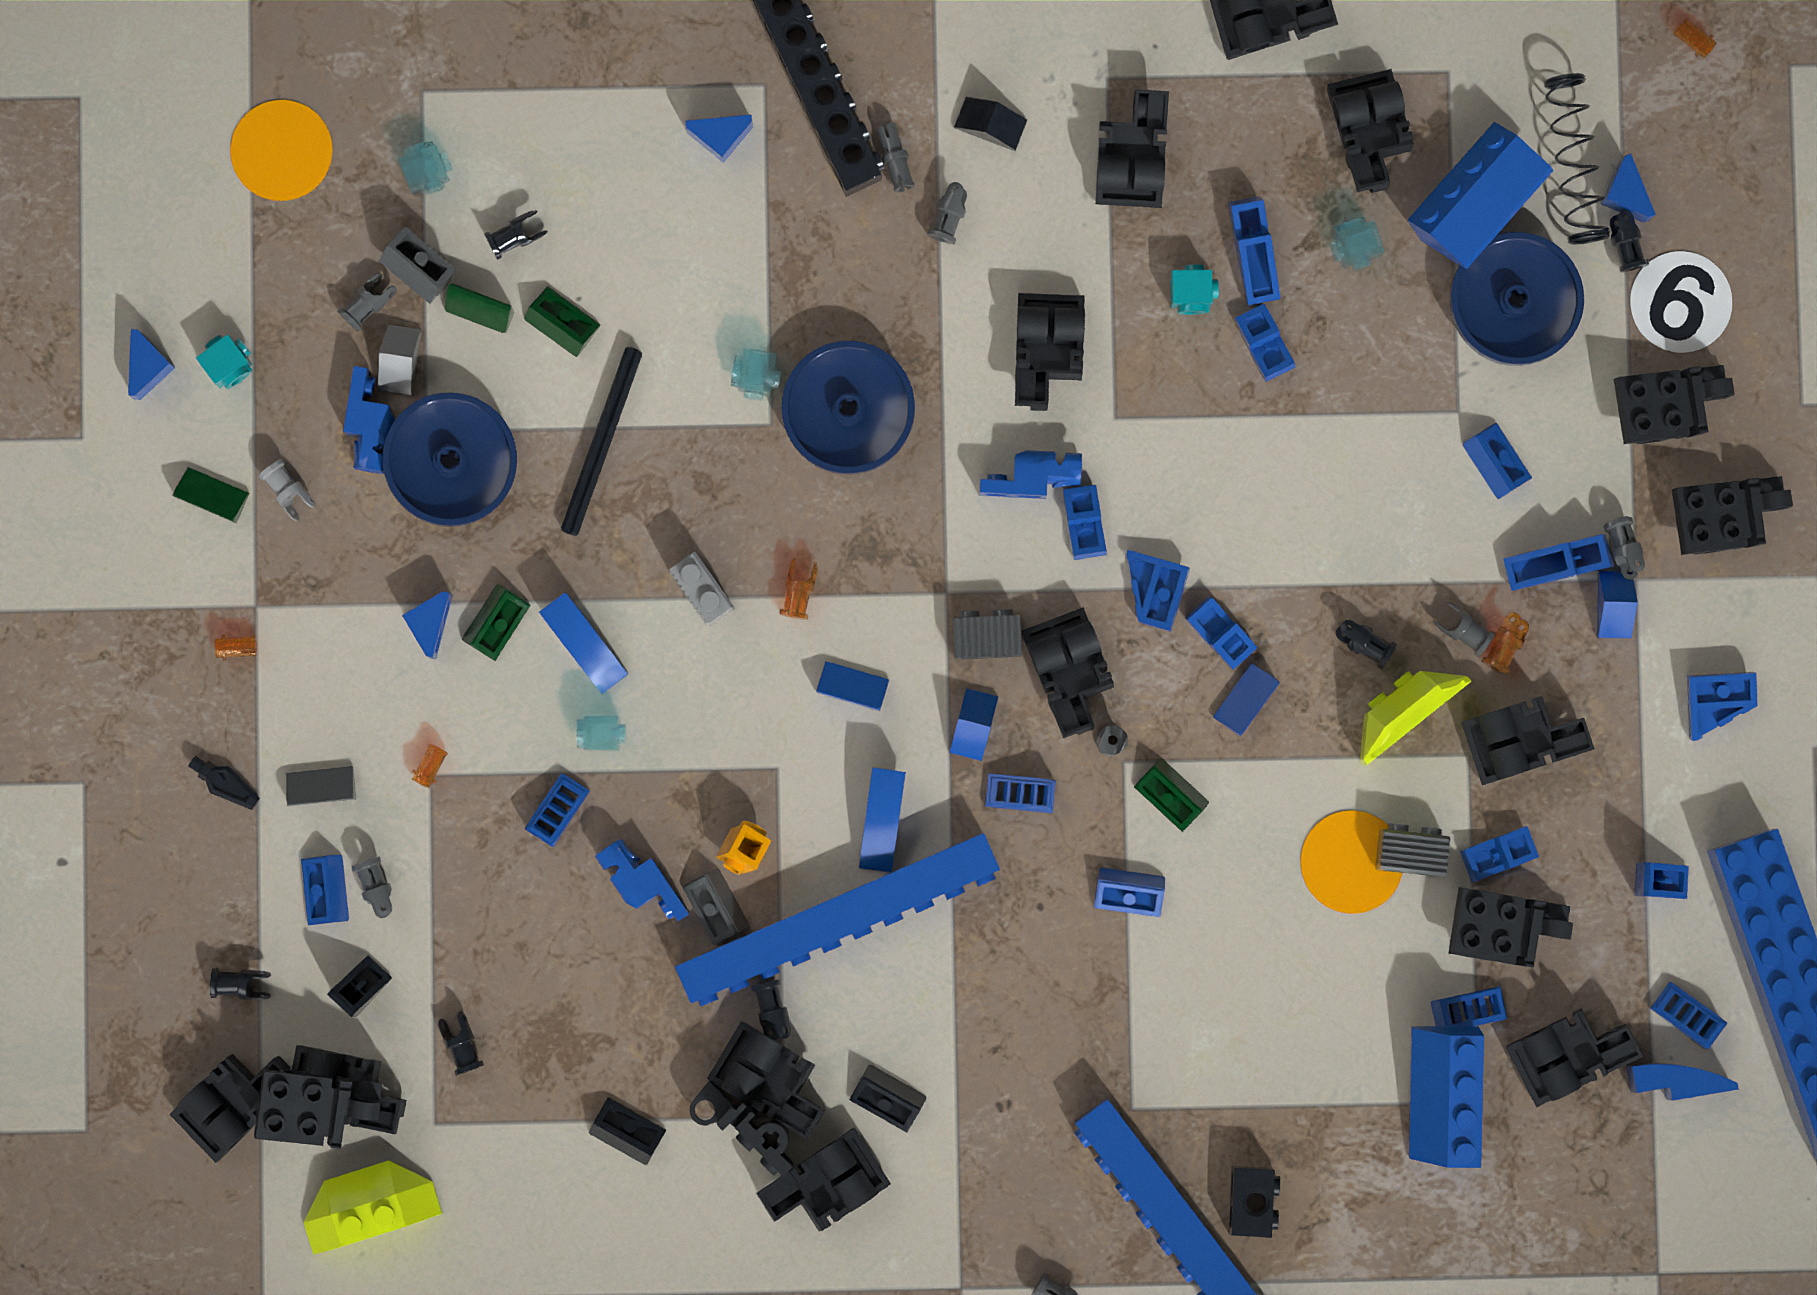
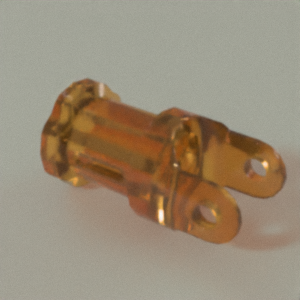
M793 558L790 562L785 582L787 593L784 607L779 610V615L808 620L809 615L806 614L809 596L811 593H814L818 566L817 562H814L810 579L807 581H795L793 575L796 559Z
M1515 612L1509 613L1494 636L1496 640L1488 656L1483 657L1481 662L1499 673L1508 675L1510 672L1508 667L1516 651L1521 650L1525 642V636L1529 630L1528 622L1522 620L1520 615ZM1514 617L1515 621L1510 622V619ZM1521 625H1524L1523 630H1519Z

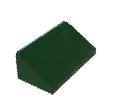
M453 283L449 284L447 288L446 312L501 333L507 332L514 315L511 305Z
M548 286L529 306L524 317L526 322L575 357L583 351L601 326Z
M188 467L172 496L237 524L250 493Z
M497 584L462 637V641L496 661L531 605Z
M1162 758L1134 786L1140 794L1182 832L1209 804V801Z

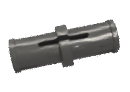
M888 123L886 124L887 129H884L883 125L876 129L884 152L882 160L884 165L888 166L894 192H904V187L910 190L915 186L906 161L909 156L907 151L902 148L897 124Z

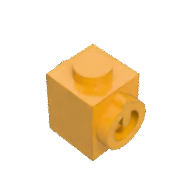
M742 821L739 826L730 829L716 858L723 861L724 868L738 875L741 873L745 874L757 870L772 840L766 837L768 835L767 832L760 826L749 821Z

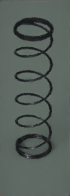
M1582 73L1551 77L1543 83L1545 84L1543 87L1551 89L1545 97L1548 102L1558 106L1582 107L1562 115L1550 126L1551 131L1555 134L1566 137L1585 138L1560 150L1555 156L1556 162L1569 167L1592 168L1567 179L1559 188L1567 196L1596 199L1571 210L1565 216L1564 221L1574 227L1602 230H1592L1570 235L1567 238L1569 240L1567 243L1571 245L1598 242L1610 236L1607 226L1580 225L1567 220L1568 216L1605 198L1599 195L1567 193L1562 189L1571 180L1599 169L1598 165L1569 164L1558 159V156L1567 149L1592 140L1595 137L1588 134L1562 133L1553 128L1558 121L1590 107L1589 104L1559 103L1548 98L1549 94L1556 89L1573 87L1584 83L1586 76Z

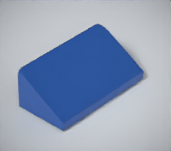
M1497 422L1463 443L1464 449L1497 499L1502 498L1532 479V476Z
M825 661L816 693L880 712L889 679Z
M1251 663L1213 718L1237 736H1242L1280 681Z
M342 855L301 859L308 926L348 921L349 913Z
M1100 868L1094 908L1160 917L1165 892V877Z

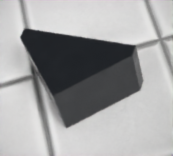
M965 97L954 129L1016 152L1027 119L997 101Z
M366 956L327 995L350 1017H357L390 982L392 977L373 959Z

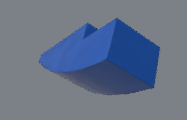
M1257 196L1228 202L1234 243L1247 304L1252 305L1281 299L1264 200Z
M1606 534L1566 542L1503 559L1511 591L1614 567Z
M566 592L539 611L540 615L601 694L628 675Z
M872 767L859 868L892 873L906 772Z
M1665 1063L1626 1065L1630 1090L1634 1093L1664 1089L1666 1099L1674 1101L1739 1090L1737 1082L1699 1068Z

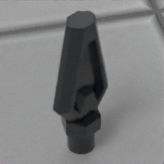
M197 756L189 763L188 767L198 773V778L206 781L211 794L250 810H253L259 802L260 798L229 766H215L212 762L208 761L206 763Z

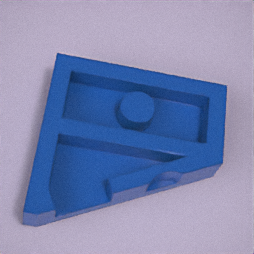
M1128 550L1126 555L1130 568L1138 622L1171 632L1190 568Z
M1755 672L1687 676L1689 738L1692 741L1703 738L1702 735L1718 726H1724L1739 714H1745L1758 706L1757 677Z

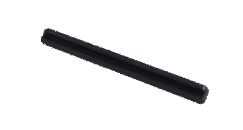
M627 346L623 352L561 526V531L572 536L579 534L642 358V352L636 348Z

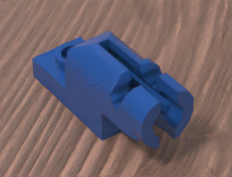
M354 366L343 432L347 436L358 437V441L354 440L353 468L370 473L384 474L383 454H378L376 451L384 448L387 434L395 421L394 414L389 405L367 402V397L373 396L375 378L370 377L371 372L367 368Z
M1022 451L1014 457L1013 481H1008L1007 475L987 474V479L980 480L979 496L1046 499L1047 484H1051L1052 488L1071 485L1080 486L1082 453L1066 452L1062 465H1059L1055 459V451Z
M622 839L617 840L595 856L603 870L609 869L612 866H618L616 874L611 876L610 881L625 903L639 909L660 894L663 900L658 902L668 919L675 917L677 921H681L690 914L654 859L650 858L640 865L638 861L641 859Z

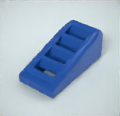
M561 773L524 829L548 845L555 847L590 790ZM562 785L579 795L575 801L559 791ZM555 796L571 806L568 812L552 802ZM548 808L563 817L560 823L545 814ZM540 819L556 829L553 834L537 825Z
M989 773L985 807L1052 814L1056 780ZM998 781L1004 782L1003 801H996ZM1011 783H1018L1016 803L1009 802ZM1025 784L1031 785L1029 804L1023 803ZM1038 786H1045L1043 805H1036Z
M1668 982L1650 1007L1652 1011L1703 1049L1711 1047L1728 1023L1672 982ZM1675 994L1679 999L1668 1013L1664 1008ZM1687 1003L1690 1007L1679 1021L1675 1016L1684 1004ZM1698 1011L1702 1015L1693 1027L1689 1028L1686 1025ZM1710 1020L1713 1024L1702 1037L1698 1033L1706 1022Z
M1500 986L1431 1001L1435 1026H1478L1508 1019ZM1484 996H1489L1493 1012L1492 1016H1488ZM1472 999H1476L1480 1017L1478 1019L1475 1017ZM1461 1001L1466 1018L1464 1022H1462L1458 1002Z

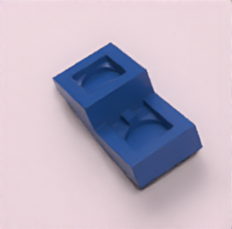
M1265 303L1235 318L1242 337L1265 382L1295 368V362L1280 337V330Z
M1096 485L1064 489L1063 496L1073 559L1079 560L1107 555Z
M1210 596L1185 617L1186 621L1232 670L1258 648L1240 626L1233 622Z
M1528 826L1460 851L1471 882L1481 880L1539 857Z

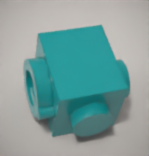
M1199 264L1185 265L1184 270H1172L1170 274L1171 308H1177V313L1180 315L1210 313L1213 299H1218L1219 282L1218 279H1212V270H1204V265Z
M228 334L224 337L218 335L211 339L205 345L207 350L196 357V360L220 389L223 386L226 389L235 387L253 371L251 369L252 364L247 358L251 354L250 350L240 338L234 341Z

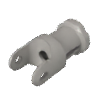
M279 459L263 470L258 477L261 481L265 480L277 495L276 501L290 518L298 521L299 515L292 507V499L295 495H299L311 508L315 506V502L301 482H296L285 469L283 459Z

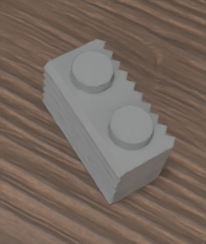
M693 552L670 568L671 577L677 582L682 592L685 593L690 604H693V608L697 609L696 612L698 615H701L700 617L704 620L705 625H713L735 609L696 552Z

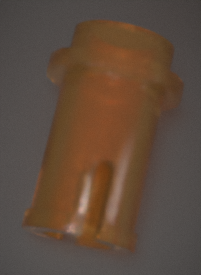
M1688 18L1683 21V24H1680L1673 34L1696 52V57L1700 55L1705 59L1717 45V42L1713 40L1714 36L1712 34L1710 36L1706 35L1691 23Z
M223 634L221 638H215L216 658H222L223 661H227L228 657H257L256 635L226 638L225 634Z
M428 744V748L418 768L412 770L414 775L411 780L426 788H430L432 783L436 784L437 781L434 778L445 757L448 755L446 751L432 744Z

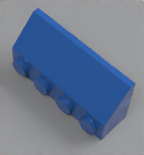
M1493 122L1407 221L1423 243L1467 269L1554 170L1518 135Z
M1411 1026L1409 1159L1446 1168H1481L1484 1034L1479 1026Z

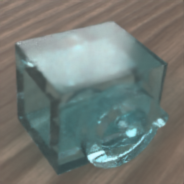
M433 141L412 145L403 150V157L398 158L413 195L423 191L426 194L435 193L445 188L444 183L450 181L447 172L453 170L448 155L446 151L440 153L436 144H433Z
M1359 217L1334 227L1336 233L1333 236L1334 242L1330 243L1334 260L1336 262L1341 261L1343 269L1352 266L1353 271L1372 265V259L1381 257L1385 252L1374 220L1366 222L1365 217Z
M744 348L743 355H735L731 386L737 387L739 392H744L743 397L747 399L762 401L763 396L771 397L772 388L779 389L782 371L776 369L777 353Z
M584 716V719L577 720V748H583L585 751H620V744H625L626 724H620L618 716Z

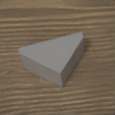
M388 325L379 351V391L412 395L421 329Z

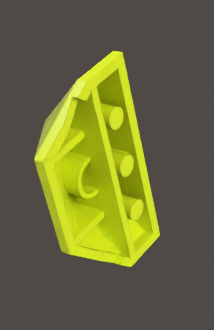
M1408 671L1393 683L1397 688L1388 696L1381 692L1368 703L1371 709L1364 714L1360 762L1362 765L1366 766L1468 685L1471 682L1469 677L1419 671L1412 675Z
M388 1160L325 1180L303 1223L314 1255L391 1232L443 1213L433 1181Z

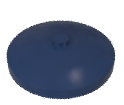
M1511 232L1496 235L1467 269L1459 265L1450 288V311L1455 327L1462 339L1482 357L1502 365H1530L1554 355L1574 335L1581 321L1584 309L1583 284L1573 261L1555 243L1531 233Z
M858 341L833 342L813 350L791 372L782 396V419L786 433L795 449L814 466L842 475L866 473L886 464L906 443L915 417L913 389L903 368L882 349Z
M461 393L433 394L417 400L408 406L392 424L383 448L384 476L396 501L414 517L437 526H463L481 520L492 513L503 502L510 491L517 469L515 441L504 419L485 402Z

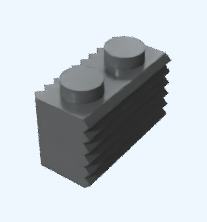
M404 227L385 247L379 262L429 304L448 286L455 272V266H450V262H445V258H440V253H435V249H430L429 245H425L424 240H419V236H414V231L409 232V227Z
M1012 609L993 610V616L979 617V611L959 612V618H953L954 660L1021 657L1020 615H1013Z
M1389 823L1388 829L1379 830L1375 870L1435 877L1447 876L1450 836H1442V829L1422 827L1421 833L1408 832L1409 825Z

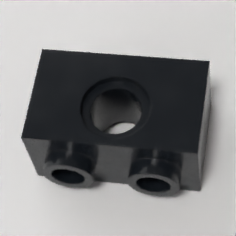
M1231 1167L1229 1234L1231 1236L1272 1238V1230H1278L1279 1210H1273L1274 1196L1280 1195V1176H1275L1273 1168ZM1252 1193H1261L1264 1198L1263 1206L1257 1211L1249 1210L1246 1205V1200Z

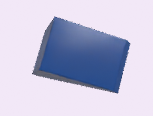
M752 115L685 121L687 134L723 163L753 128Z
M1628 154L1619 161L1601 205L1617 212L1628 210L1633 214L1634 219L1644 223L1650 221L1656 214L1632 154Z
M131 329L128 396L134 400H141L175 367L138 329Z
M1598 571L1597 638H1632L1638 600L1634 579L1628 580L1624 578L1621 572Z
M444 591L402 615L424 654L436 660L453 597V595Z
M966 688L949 753L982 761L998 696Z
M1652 862L1636 863L1635 896L1687 899L1689 866Z

